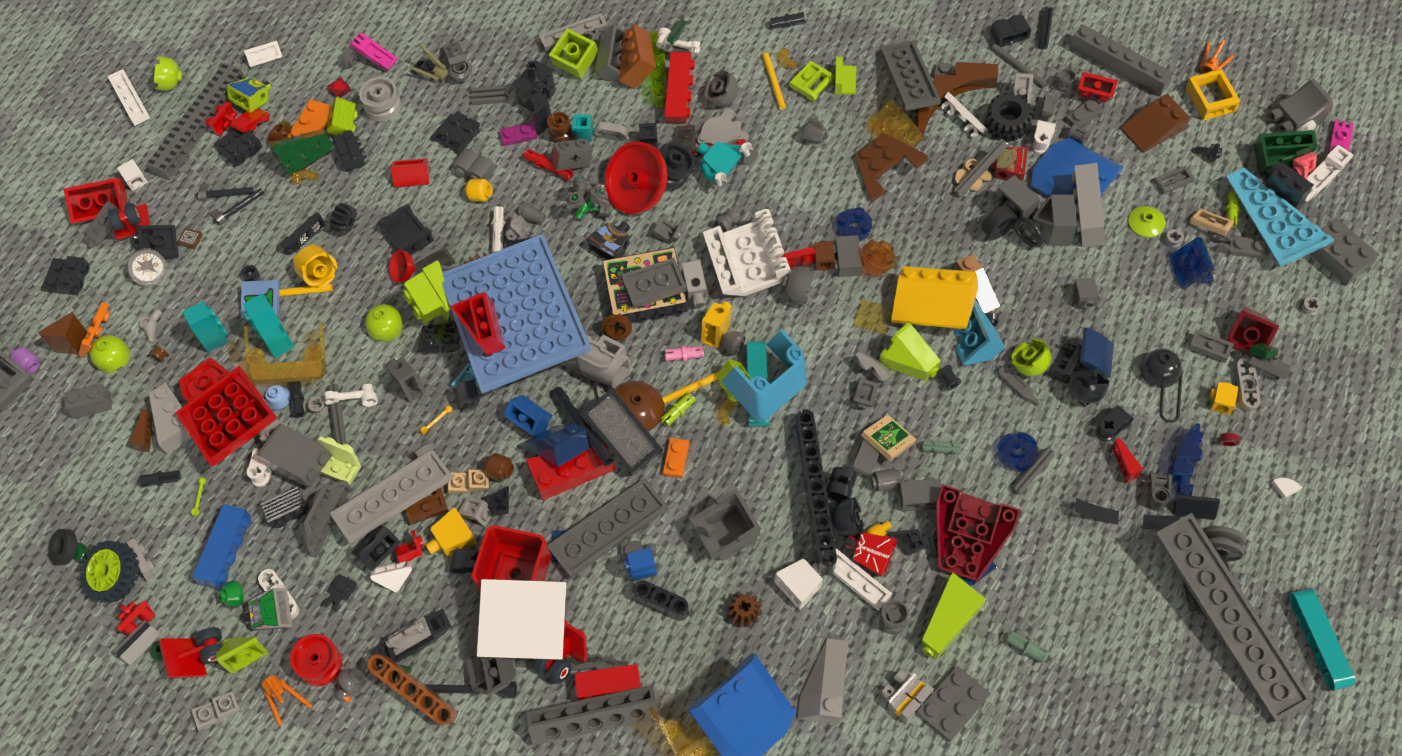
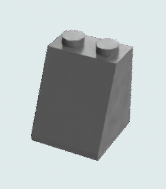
M281 423L278 424L257 453L277 475L307 487H311L332 456L323 445Z

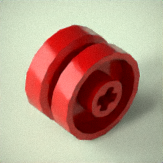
M311 634L303 637L294 645L290 654V665L302 681L310 686L321 687L335 681L342 670L343 657L339 649L325 635Z

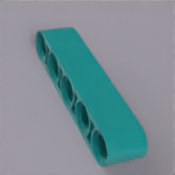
M747 341L748 374L751 378L761 376L767 380L766 341ZM749 413V427L769 426V418L764 422H759Z
M1312 588L1289 593V602L1328 688L1331 691L1354 686V674L1315 591Z

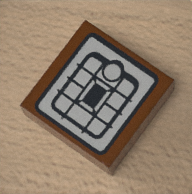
M185 228L177 243L179 246L195 250L203 234L200 231Z

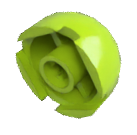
M158 56L157 60H160V62L155 64L154 83H158V86L155 89L161 91L172 90L177 86L178 81H182L183 72L179 71V65L173 59Z
M386 304L373 307L365 318L367 332L376 341L388 342L400 335L404 324L399 311L393 306Z
M106 335L94 341L90 349V358L93 365L99 371L114 373L117 369L124 367L128 363L131 352L128 345L121 338Z
M1031 339L1033 342L1028 344L1023 342L1013 351L1011 355L1013 361L1011 362L1022 375L1029 377L1038 376L1044 373L1050 366L1052 355L1046 342L1042 339Z

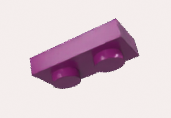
M534 122L500 129L503 146L538 139Z

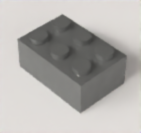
M1337 218L1321 229L1325 234L1334 238V242L1310 253L1314 259L1345 286L1372 267L1380 255Z

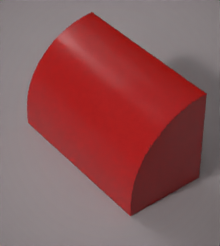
M428 158L392 162L390 168L394 187L430 183Z

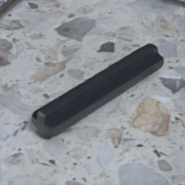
M1047 6L1044 8L1039 49L1046 50L1048 48L1054 10L1052 7Z

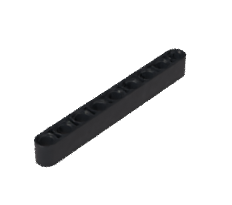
M803 409L797 414L796 434L816 565L821 574L831 575L836 568L837 553L815 417L812 411ZM825 542V543H827L828 545H827V546H823V545H821L820 543ZM823 561H829L831 564H824Z

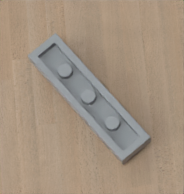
M600 13L539 35V38L547 52L554 48L566 28L583 36L585 31L594 33L595 28L608 27Z

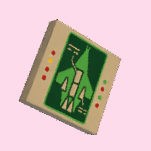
M886 415L864 430L861 435L889 461L911 447L916 441L910 433L889 415Z

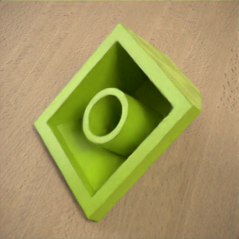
M234 637L226 639L221 643L223 646L216 652L218 662L232 674L269 654V651L256 637Z

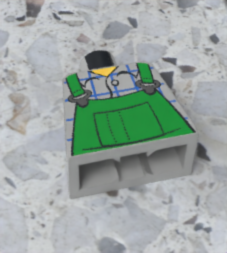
M272 588L249 600V611L243 614V620L246 624H251L253 629L292 627L287 588Z

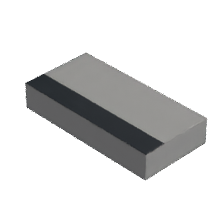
M144 620L114 652L131 665L161 634Z

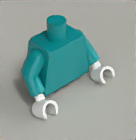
M717 141L710 148L702 142L697 151L703 155L700 167L704 178L715 182L719 187L722 186V181L727 182L726 176L739 163L742 157L741 154L743 153L746 157L750 155L749 150H753L751 143L746 142L742 145H733Z

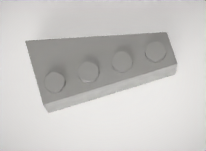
M1097 163L1075 165V173H1071L1072 184H1076L1077 187L1073 189L1074 200H1078V204L1075 205L1076 216L1079 215L1080 218L1077 221V232L1081 231L1082 247L1105 245Z

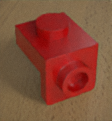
M415 530L411 531L413 541L401 544L395 548L399 563L409 562L423 555L421 547H424L421 535L416 536Z

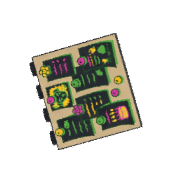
M675 247L602 260L611 309L614 315L621 313L622 316H627L631 322H645L647 319H661L668 315H681L684 312H688L685 292L633 308L621 276L622 274L671 258H675L678 265Z

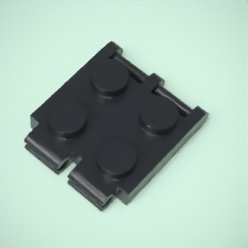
M458 111L455 114L451 113L431 136V140L442 143L444 147H449L460 155L480 132V123L472 118L468 119L466 115Z

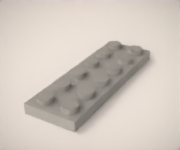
M432 449L330 512V515L351 544L453 479V476Z

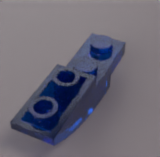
M1196 423L1186 434L1172 462L1170 474H1172V482L1177 483V496H1192L1193 484H1190V478L1193 477L1194 467L1198 461H1201L1203 453L1202 449H1200V443H1202L1203 439L1200 423Z

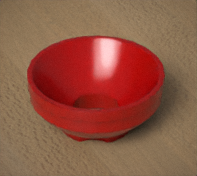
M396 250L389 262L390 277L395 283H405L415 273L416 265L414 264V259H412L407 251Z

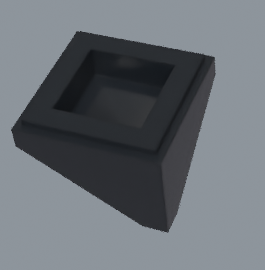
M420 59L414 67L427 72L433 70L435 65L430 59Z

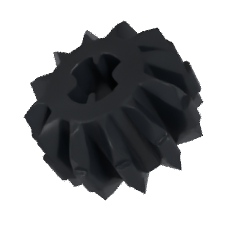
M340 203L338 206L336 205L330 216V229L345 235L350 232L355 221H357L356 209L348 204Z

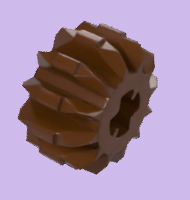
M739 592L738 598L731 597L732 603H728L727 608L730 610L728 617H733L732 622L734 624L740 621V627L742 628L744 622H747V625L751 627L752 621H759L758 616L762 615V610L759 608L762 607V603L757 601L756 595L750 598V592H746L745 596ZM742 607H745L748 611L744 612Z

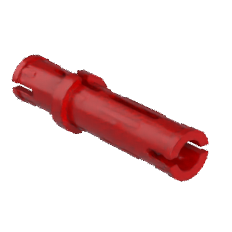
M529 148L523 155L524 159L533 162L537 167L544 168L567 181H570V178L574 175V171L570 169L557 171L552 161L546 158V155H540Z

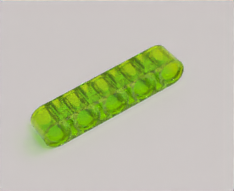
M658 31L650 33L656 69L651 73V92L654 106L661 108L666 105L665 49H660L656 46Z

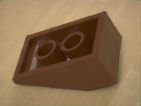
M1167 93L1146 106L1123 125L1121 130L1144 153L1184 131L1190 116Z

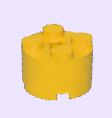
M312 244L300 250L293 257L296 274L308 285L323 287L334 279L337 262L322 247Z

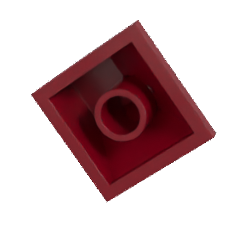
M1243 306L1226 341L1234 344L1232 348L1250 355V346L1260 343L1270 345L1279 325L1265 315Z

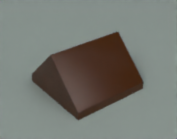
M71 312L38 333L54 352L78 355L87 330Z

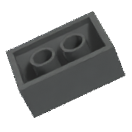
M616 24L601 31L594 74L606 81L620 82L622 41L625 30Z

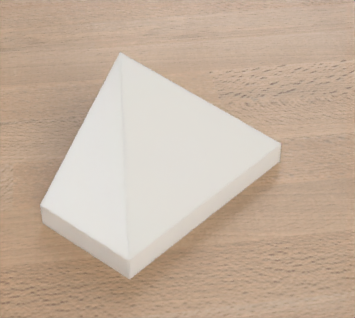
M412 561L395 562L376 567L371 571V580L394 592H398L412 570Z

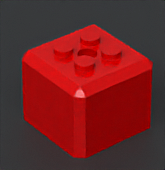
M496 525L486 528L471 575L479 593L481 594L482 579L545 581L551 561V554L543 535ZM515 570H519L521 572L520 577L512 579L510 574Z

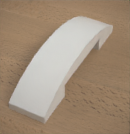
M1338 145L1327 155L1326 159L1307 177V180L1313 183L1314 186L1305 203L1314 198L1336 177L1354 156L1352 153Z

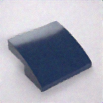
M1087 327L1083 328L1080 362L1088 371L1096 370L1099 374L1111 378L1114 344L1099 332Z

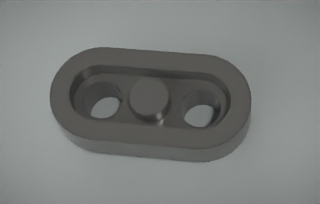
M349 46L342 54L340 62L345 67L351 68L362 55Z

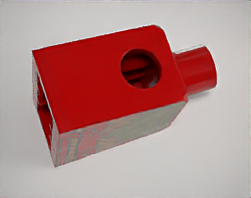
M1007 147L990 166L995 168L994 178L1007 181L1015 175L1019 180L1023 181L1028 147Z

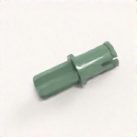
M1011 631L1006 638L1007 642L1022 650V654L1026 653L1040 663H1043L1048 654V651L1033 643L1032 639L1027 640L1014 631Z

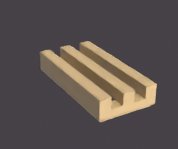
M1199 209L1192 216L1190 223L1225 236L1230 228L1233 227L1234 221Z

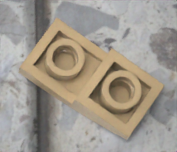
M485 470L451 473L453 479L447 483V494L489 489V478L486 476Z

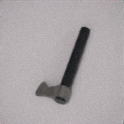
M200 184L197 198L199 200H206L213 197L252 194L254 188L245 187L208 191L207 188L210 187V184Z
M259 188L225 212L220 213L218 209H215L209 215L214 218L217 224L221 225L227 221L228 217L265 193Z

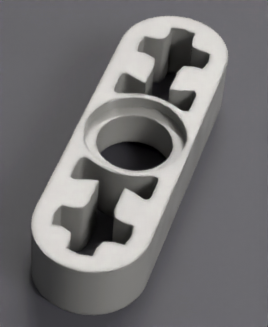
M1241 358L1235 366L1240 405L1243 410L1253 412L1261 403L1256 368L1249 363V358ZM1242 365H1245L1246 368H1249L1246 372L1247 375H1244L1245 368L1242 367ZM1242 382H1250L1253 388H1245ZM1249 394H1251V402H1254L1253 405H1250V402H1246L1249 398Z

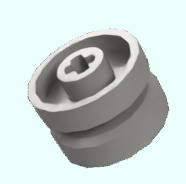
M374 77L364 82L361 86L359 97L365 113L370 119L386 121L398 114L402 103L395 83L391 79Z

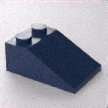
M575 423L553 426L523 443L524 447L557 467L589 450L586 429Z

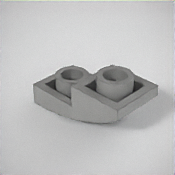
M861 352L856 354L860 367L866 370L875 369L874 374L880 381L888 382L894 378L891 372L874 357Z
M233 691L212 698L210 703L191 709L198 731L239 712Z

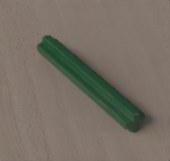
M683 17L680 18L667 37V41L671 45L675 44L688 24V21L684 20Z

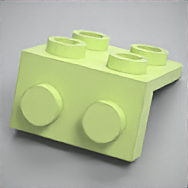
M319 436L317 439L318 443L323 445L332 455L320 474L338 482L345 480L351 485L361 468L353 448L347 444H338L330 437L323 438Z

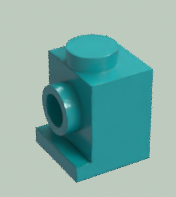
M574 114L572 131H574V134H577V139H587L588 142H592L593 122L591 115Z

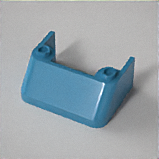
M783 329L766 344L788 368L774 382L769 384L761 376H755L749 380L737 366L721 381L751 416L759 422H764L807 384L804 353Z

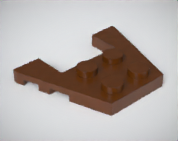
M882 133L855 154L872 202L886 193L877 179L904 158L915 169L929 160L925 153L885 133Z

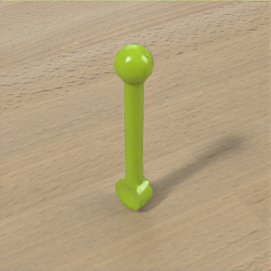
M200 477L198 480L199 489L195 507L191 510L193 516H197L200 513L198 508L203 485L206 483V478Z

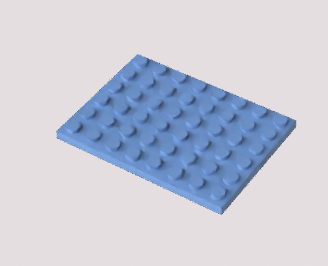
M543 234L443 272L445 282L442 285L450 306L484 291L495 305L505 349L488 356L451 308L482 394L592 350Z

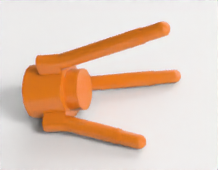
M1225 40L1221 41L1213 57L1208 59L1207 56L1211 42H1207L1203 60L1199 66L1202 73L1206 74L1210 71L1221 70L1234 58L1231 55L1222 64L1218 65L1216 58Z
M272 675L263 681L264 695L268 699L278 725H282V721L273 698H277L280 703H283L284 700L281 697L283 688L308 708L312 707V704L287 685L284 679L279 680L276 675Z

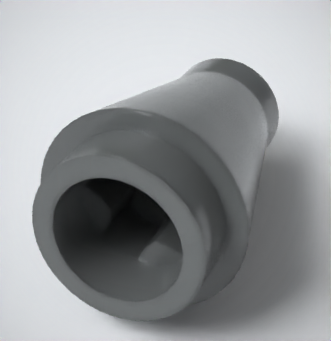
M522 203L517 214L521 215L524 220L542 224L546 217L545 214L529 203Z

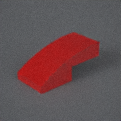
M259 108L251 113L247 111L231 122V126L241 132L256 130L257 123L270 120V114Z

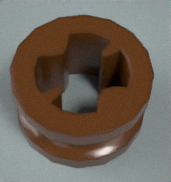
M157 345L154 346L153 351H149V354L161 363L164 362L165 357L169 356L164 349Z

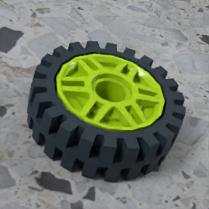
M103 541L97 543V546H92V551H88L85 554L88 558H83L82 563L85 565L80 566V571H83V574H79V579L83 580L80 582V585L85 587L83 589L84 593H87V596L94 600L116 602L119 599L125 598V595H129L131 592L129 588H134L136 585L133 583V580L137 581L139 577L135 576V573H138L140 568L136 567L139 564V560L135 559L138 556L133 552L134 549L127 544L116 541Z

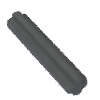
M1049 447L1045 448L1013 485L1012 490L1018 495L1022 494L1054 457L1055 452Z

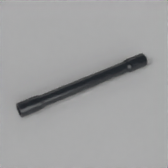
M556 387L553 390L556 400L563 406L575 424L586 429L588 442L603 465H611L614 461L612 455L599 441L572 404L563 388Z

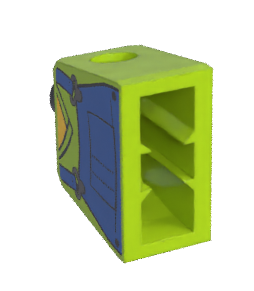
M249 77L227 84L228 100L250 113L269 100L268 91L271 90V85L268 81L259 82Z

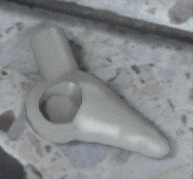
M158 309L150 317H142L139 322L140 327L144 329L151 343L155 338L156 321L162 314Z

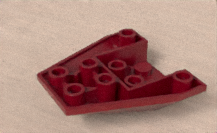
M942 484L936 502L938 569L978 582L1015 530L1021 509L1002 503L997 505L961 493L962 490Z

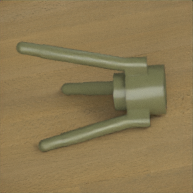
M419 43V46L427 53L426 56L436 65L432 71L435 74H430L412 66L409 68L434 79L436 82L439 79L444 81L449 75L448 68L422 43Z

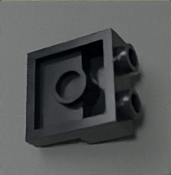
M234 129L214 143L215 148L234 167L244 163L246 159L263 148L260 140L250 130L241 132Z
M137 225V233H133L134 244H138V247H135V251L142 248H151L158 251L164 258H178L175 225Z
M81 257L53 258L42 284V291L78 296L79 291L83 288L84 278L89 273V263L85 258Z

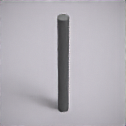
M997 44L991 47L994 52L1022 73L1034 74L1033 81L1040 87L1044 88L1047 85L1045 80Z

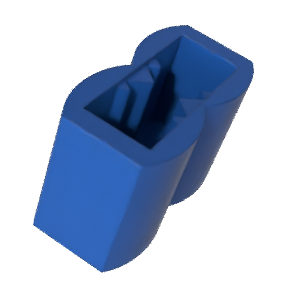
M651 547L627 553L628 558H625L624 562L628 578L633 577V581L657 576Z

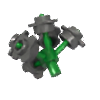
M578 176L574 178V181H569V184H572V186L569 187L567 198L569 199L568 207L571 209L578 208L575 215L576 218L582 219L584 213H588L589 210L600 211V217H605V221L607 216H611L613 209H611L612 205H608V193L603 184H590L592 188L589 190L590 198L587 201L585 200L587 195L585 189H587V183H590V180H585V177ZM593 202L596 204L601 203V207H593L591 204Z

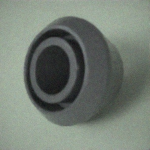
M462 61L450 65L448 72L455 81L465 82L472 72V67L467 61Z
M730 331L724 334L721 342H723V347L729 355H736L743 347L746 337L743 332Z

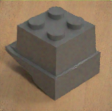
M0 350V409L3 411L31 384L29 379L32 376Z
M737 488L690 518V522L712 561L718 557L722 560L756 543L757 537L761 535L760 526Z

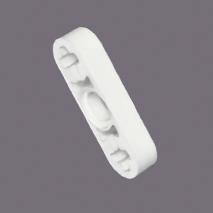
M265 569L258 576V581L265 592L272 588H286L272 569ZM267 576H270L272 582L275 584L272 587L266 581ZM287 590L289 606L292 607L291 619H294L299 613V606Z

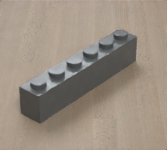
M1082 24L1073 35L1071 49L1159 97L1169 86L1173 72Z

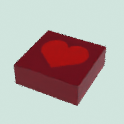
M341 77L327 86L328 90L335 97L339 98L352 91L351 87Z

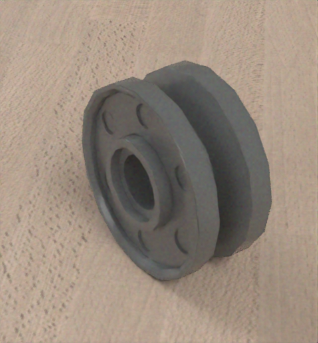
M1208 526L1202 529L1219 555H1226L1228 562L1237 561L1243 557L1245 536L1240 531L1224 526Z

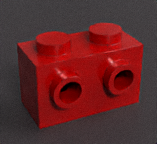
M1082 72L1076 92H1079V95L1082 97L1090 98L1091 95L1097 97L1099 101L1107 102V100L1113 98L1118 80Z

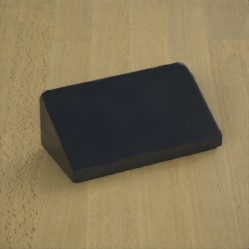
M1178 495L1174 501V516L1185 517L1192 513L1195 518L1215 520L1220 499Z

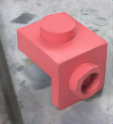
M1311 152L1293 159L1292 169L1307 179L1308 173L1316 169L1317 155Z

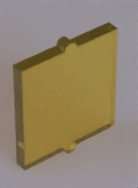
M862 299L860 308L856 311L857 317L854 326L886 335L889 323H892L893 307Z

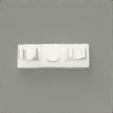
M949 92L944 96L948 102H944L941 107L944 110L947 107H951L947 112L950 116L958 110L960 113L957 116L964 122L968 120L971 123L964 130L969 132L971 129H974V132L970 135L972 138H976L979 131L983 134L988 131Z

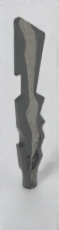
M587 653V661L584 664L570 655L566 658L571 662V670H599L629 665V661H620L612 656L603 657L599 654L590 655ZM521 658L515 663V666L534 668L536 659Z

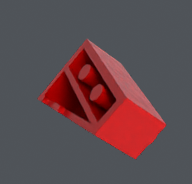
M485 291L450 306L487 356L505 349L494 302Z

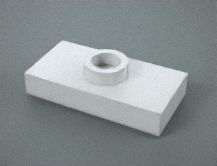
M277 41L244 50L250 67L283 57Z

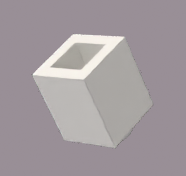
M133 159L117 168L132 191L148 183Z

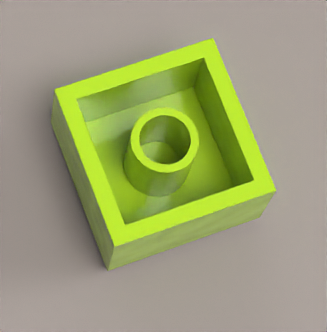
M566 28L550 52L549 57L553 65L582 79L597 56L598 48L594 41Z

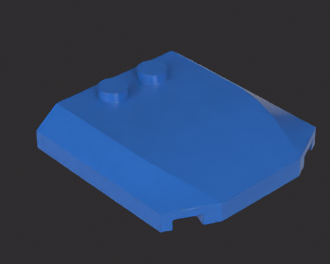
M1066 138L1051 145L1032 170L1030 189L1046 198L1050 195H1073V189L1077 188L1076 184H1072L1071 173H1075V165L1097 163L1100 193L1102 196L1109 185L1122 172L1123 167L1075 140Z
M751 653L736 666L737 671L707 696L702 695L687 708L720 756H762L786 735L796 714V711L756 654Z

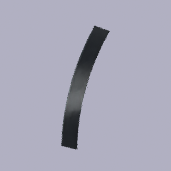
M1076 498L1075 512L1096 520L1118 525L1119 511L1100 507ZM1143 514V529L1162 530L1180 520L1181 516Z

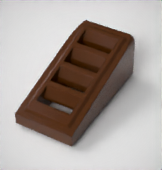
M142 409L130 439V444L136 451L150 453L153 417L147 409Z

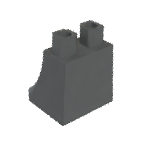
M1312 79L1292 95L1279 102L1268 117L1272 122L1278 120L1282 122L1279 125L1280 132L1296 131L1311 120L1318 126L1324 123L1333 106V100L1315 79Z

